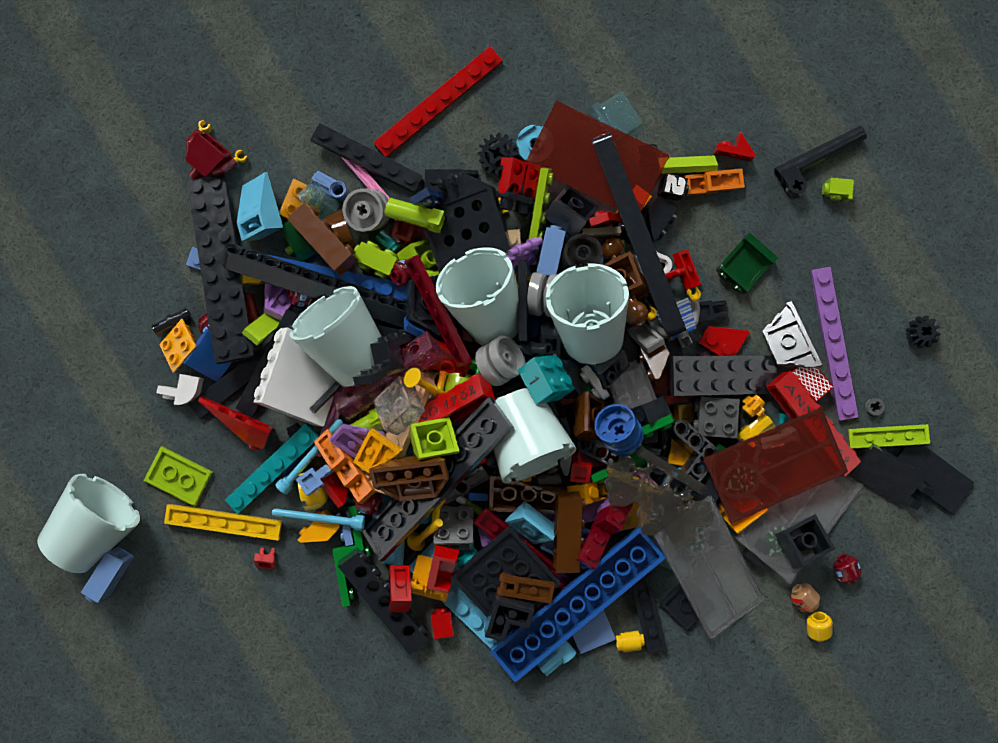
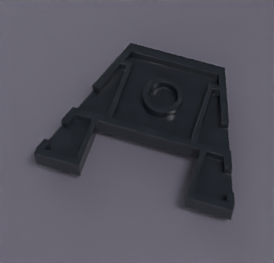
M439 275L429 276L435 288ZM414 280L408 281L406 320L442 338ZM455 326V328H456V330H457V332H458V334H459V336H460V338H461V340H462V328H463V327H456V326Z

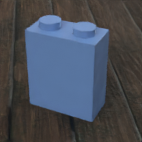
M551 225L550 228L546 227L536 271L537 273H544L547 279L551 274L557 273L566 232L562 231L561 227Z
M119 546L106 552L81 593L85 595L88 601L93 603H99L109 597L135 556Z

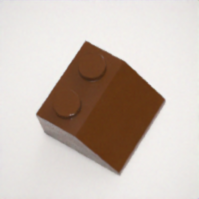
M584 392L577 397L573 407L575 416L573 433L581 441L600 440L595 431V420L598 413L604 409V401L590 392Z

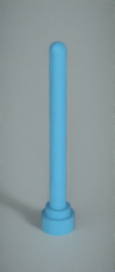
M337 419L329 430L334 434L343 424V421ZM316 445L287 477L281 478L275 484L282 493L287 495L292 490L293 481L319 453Z
M284 509L272 510L273 516L348 525L356 531H363L365 525V516L363 515L347 518Z

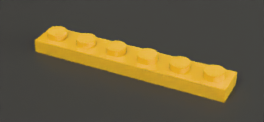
M167 504L164 524L278 541L280 540L282 520Z

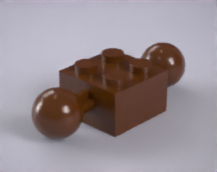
M608 237L600 245L602 257L609 261L603 265L616 270L625 279L629 291L626 323L635 327L641 326L647 321L649 313L647 307L642 302L637 301V299L650 293L649 287L636 256L631 251L624 254V244L619 238Z

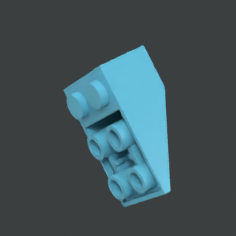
M267 172L242 186L237 217V226L242 241L261 240L283 228Z

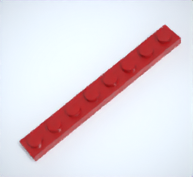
M489 46L373 143L384 156L388 157L499 66L503 60Z

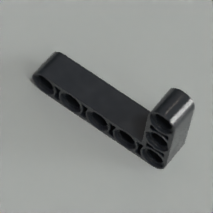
M675 420L671 423L672 427L666 429L667 434L686 450L690 457L652 507L650 519L654 523L669 524L673 521L708 472L703 459L705 458V450L708 451V456L718 452V449L685 420ZM677 424H678L679 427H680V432H679V433H677V431H676V426H677ZM691 437L694 439L693 445L690 443ZM694 465L697 466L696 473L693 470ZM683 480L686 481V487H685V488H683V486H682ZM672 495H674L675 502L673 504L671 503ZM661 511H663L664 517L662 520L659 516Z

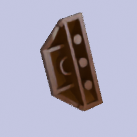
M417 456L401 457L369 469L373 487L398 501L437 497L449 479L445 459L441 457L419 460Z

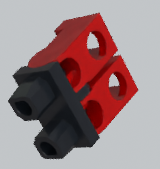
M501 158L500 166H503V171L498 185L499 191L496 192V197L501 198L499 208L512 211L513 203L516 202L514 213L527 215L529 205H535L534 198L537 193L540 169L542 167L516 158Z

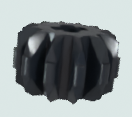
M927 315L923 317L917 316L915 321L909 322L911 327L905 329L911 332L906 338H913L911 344H917L918 348H923L924 346L931 347L932 343L938 342L935 336L941 335L936 330L940 328V325H934L936 319L929 320Z

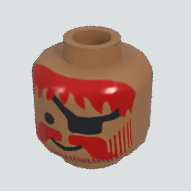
M797 584L792 589L791 601L800 611L813 612L820 605V595L810 584Z

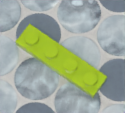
M550 168L540 169L529 239L541 237L543 240L544 231L541 230L542 224H545L547 219L544 217L546 213L545 206L550 201L548 189L549 185H552L554 178Z
M928 424L847 430L848 444L852 449L869 448L872 443L879 447L930 444Z

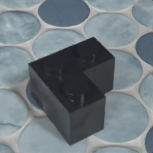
M495 592L484 627L485 637L504 642L510 624L529 629L535 611L533 602L520 598L501 596Z

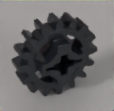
M497 133L496 137L490 134V140L484 138L485 145H479L482 152H477L479 156H482L478 160L479 163H485L482 168L484 170L489 168L488 173L493 174L495 171L498 176L503 171V166H500L501 158L520 156L519 153L515 152L519 148L517 145H513L515 140L509 139L507 134L502 138L500 133ZM507 145L510 148V155L507 153ZM492 151L501 152L505 157L496 156ZM487 153H488L489 156H490V161H489V162H488V159H487Z

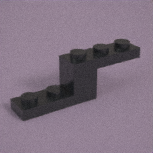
M404 328L399 329L398 332L389 333L388 336L378 337V341L370 344L374 365L371 368L360 370L361 374L353 377L354 385L371 384L403 370L404 366L399 346L418 337L405 331Z

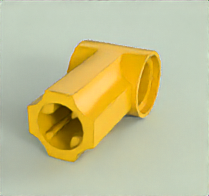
M763 413L752 423L740 429L741 432H737L736 439L738 441L741 438L746 440L773 428L775 425ZM754 441L748 443L752 447L755 446Z

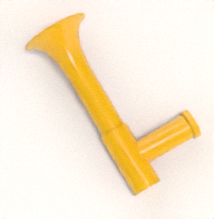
M411 368L404 376V384L409 388L418 385L438 397L441 393L445 392L443 389L448 373L440 371L438 383L435 386L421 378L418 368Z
M440 505L433 510L431 524L420 534L412 532L407 537L408 546L412 550H422L425 546V538L443 525V521L439 518Z

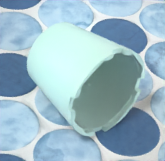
M477 248L465 252L466 255L458 260H451L443 268L436 282V292L445 307L470 337L480 345L491 343L492 340L502 335L508 336L511 339L519 333V290L512 262L507 255L495 248Z
M588 264V266L580 268L573 266L558 274L547 289L546 304L570 357L585 364H599L610 360L620 351L624 339L629 291L623 276L616 270L600 264Z
M347 286L334 290V295L327 299L325 296L321 297L304 310L293 323L294 331L290 332V337L342 386H353V377L361 374L360 370L371 368L374 365L370 344L378 341L377 338L382 336L358 290L355 287Z
M527 388L519 389L495 400L514 426L494 448L501 479L504 483H510L513 478L517 482L540 474L558 465L557 460L562 457L568 459L575 453L576 447L549 405L547 403L535 404Z
M77 474L68 482L41 531L37 541L43 555L61 569L72 573H84L138 525L140 515L138 510H134L131 506L132 500L110 482L97 476L92 479L88 478L86 474Z

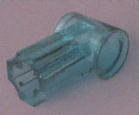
M312 181L298 194L302 203L304 202L307 206L313 205L327 215L335 213L339 206V202L325 193L322 186L316 181Z

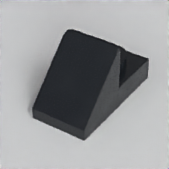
M665 396L630 409L641 426L653 423L672 414Z

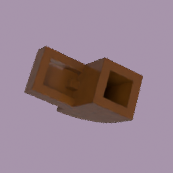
M339 210L326 215L325 219L332 226L330 230L333 233L337 231L343 237L342 243L345 246L349 244L355 249L356 243L350 226L344 219L343 211Z

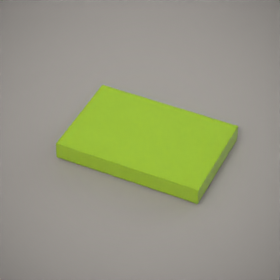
M161 446L144 481L196 506L213 471Z

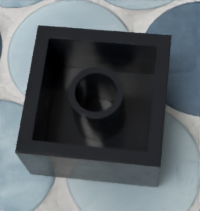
M567 185L554 199L544 217L550 223L561 227L562 230L566 231L567 235L576 238L599 206L570 185Z
M816 514L808 516L774 534L793 569L804 567L835 550Z

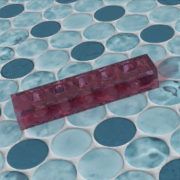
M426 331L400 349L404 366L403 370L371 384L344 386L333 395L337 412L350 420L404 384V376L411 368H418L421 373L442 359L443 355L438 341Z

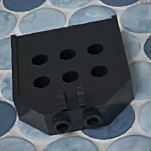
M450 173L447 175V180H443L441 177L436 180L437 186L431 187V189L441 191L444 199L439 201L440 204L434 208L444 211V215L447 216V222L442 225L440 233L429 231L428 228H425L439 273L451 260H458L465 256V252L469 250L495 248L508 253V250L512 249L502 210L499 208L500 203L498 197H496L495 187L464 173L456 175ZM481 201L482 208L477 211L476 204ZM463 208L465 214L460 218L458 212ZM488 223L490 229L487 233H484L483 226ZM471 230L472 237L467 240L466 232ZM450 237L454 238V244L452 246H449L448 240Z

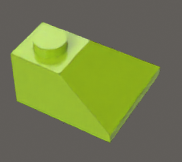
M428 239L409 244L397 253L400 261L418 254L429 276L440 274Z
M450 417L411 424L410 439L414 454L419 460L459 453Z

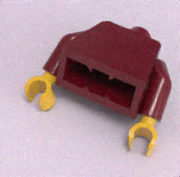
M204 120L199 121V129H195L186 140L187 155L185 160L193 167L189 176L194 180H197L202 175L205 177L211 175L217 177L237 166V162L245 163L247 161V156L242 159L238 158L243 153L242 150L236 151L233 158V154L209 135L212 131V126L208 124L206 128H203L206 124Z

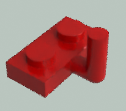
M688 249L672 254L677 269L665 274L667 280L669 281L681 276V282L686 290L702 285Z

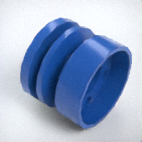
M613 404L605 407L598 413L595 420V431L611 453L618 456L629 455L641 446L644 439L643 428L633 411L627 406Z

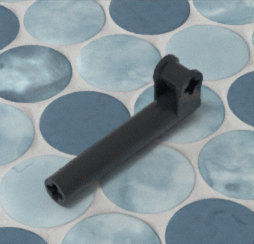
M858 126L775 167V176L781 183L787 196L795 199L806 190L807 183L801 173L866 140L867 135L864 128Z

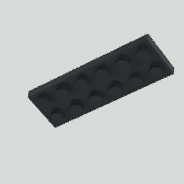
M773 355L670 357L671 396L771 394L766 386L777 377V366Z

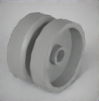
M361 188L354 190L344 200L342 209L344 219L350 227L357 231L378 230L385 226L390 219L385 216V208L389 199L384 193L376 189Z
M534 272L532 274L527 297L529 315L541 316L545 312L547 317H551L546 304V292L550 283L558 274H551L548 279L544 273Z
M505 335L499 336L492 340L491 343L483 345L476 352L475 359L481 375L494 386H501L510 381V379L519 376L518 369L526 364L524 355L517 343Z

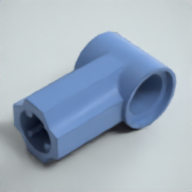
M320 171L314 173L311 178L310 186L332 197L336 202H344L349 194L343 182L336 181ZM337 189H343L342 194L335 195Z

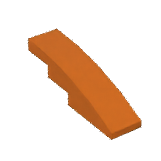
M742 169L711 171L704 174L684 176L688 178L687 185H689V190L685 197L745 188Z
M327 429L314 443L329 468L337 473L343 485L350 489L356 501L363 504L376 490L361 468L353 463V457L330 442V437L333 433Z

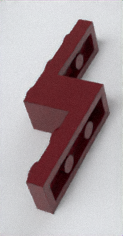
M623 480L620 481L610 505L599 510L578 554L577 561L591 570L596 569L610 536L622 530L641 487Z

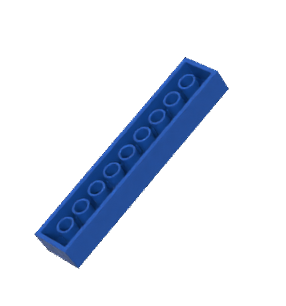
M640 525L636 526L601 556L596 569L591 570L587 567L553 595L551 603H544L535 610L529 629L516 626L506 635L504 642L498 641L492 646L490 653L516 683L665 559L663 552Z

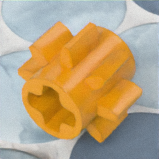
M748 394L742 400L744 404L742 409L751 418L755 415L760 417L765 412L763 407L766 403L758 395L755 394L751 397Z

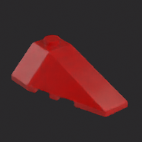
M203 396L199 398L198 401L238 437L248 443L249 448L256 451L265 448L274 428L273 426Z

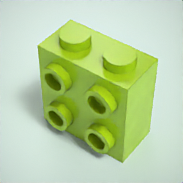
M370 241L367 244L361 242L360 245H356L354 249L356 251L354 256L358 259L356 266L369 273L373 270L375 271L374 274L382 279L387 280L390 278V272L394 263L399 261L396 253L385 249L383 252L377 244Z

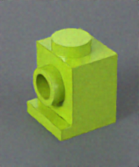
M830 178L822 186V195L830 197V200L839 201L843 198V202H848L853 198L854 180Z

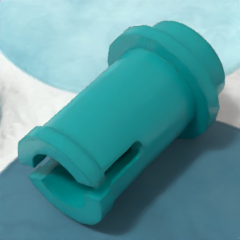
M382 230L379 233L381 236L377 235L376 240L388 250L396 253L400 248L399 241H395Z

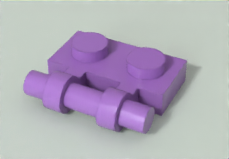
M541 237L530 238L526 243L522 245L517 244L508 250L507 257L512 262L514 272L518 270L519 261H527L529 265L536 261L539 251L538 246L543 243Z

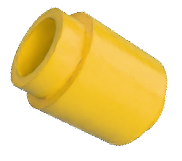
M639 631L624 632L615 636L617 650L623 651V653L642 650L641 646H645L643 634H639Z

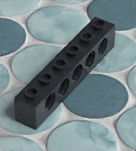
M358 547L339 560L338 568L408 654L411 655L428 642V629L423 623L419 624L417 622V616L412 609H409V612H400L402 613L400 617L392 616L394 612H389L390 601L387 603L380 601L383 597L390 599V582L388 580L384 581L380 576L382 575L381 571L376 565H371L369 562L370 558L364 550L360 551ZM360 567H363L367 571L363 574H359L356 570ZM375 582L378 584V587L370 588L368 585ZM407 626H411L414 628L410 632L404 630V628Z

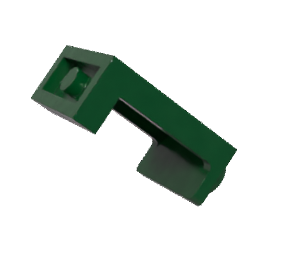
M749 232L716 270L719 272L720 278L724 281L729 280L733 284L732 288L740 294H746L769 266L775 263L778 257Z

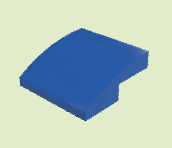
M206 329L196 341L197 347L186 358L184 364L217 382L232 362L218 365L215 363L210 330Z

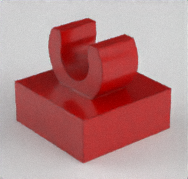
M573 461L570 481L589 484L592 463Z
M261 547L260 554L255 553L254 557L256 568L275 570L277 562L274 548H271L270 554L266 555L264 554V547Z

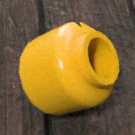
M814 612L808 616L807 635L811 639L822 642L831 638L833 623L828 615L824 612Z

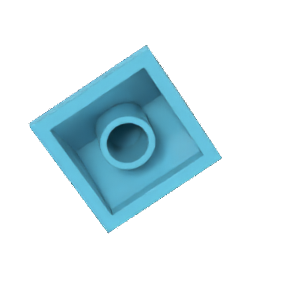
M526 501L505 521L507 525H510L532 544L552 541L555 537L554 523Z

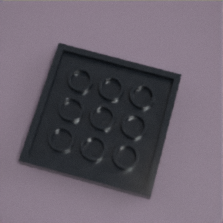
M510 525L451 575V579L486 617H488L494 594L497 592L498 586H500V573L554 582V590L561 585V581ZM508 583L507 588L513 589L514 584ZM528 600L533 602L534 607L539 603V601Z

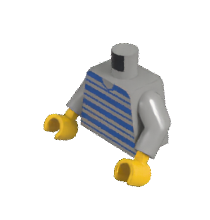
M697 287L695 288L696 293L694 295H691L690 289L687 290V295L691 298L690 300L686 298L676 302L687 331L668 338L658 311L649 306L651 310L647 319L649 326L663 339L672 341L678 338L682 348L692 344L688 333L694 331L699 322V298L701 292Z

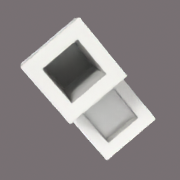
M180 374L177 388L158 386L157 393L163 394L162 398L174 400L175 397L174 405H185L200 395L204 378Z

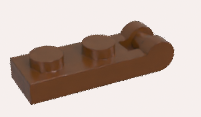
M500 573L499 581L501 582L497 588L498 595L545 603L552 602L554 582ZM508 583L514 584L513 589L507 588Z

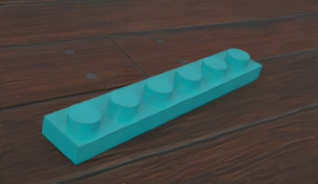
M308 423L304 424L225 499L228 505L237 514L242 512L314 444V441L319 437L317 432Z

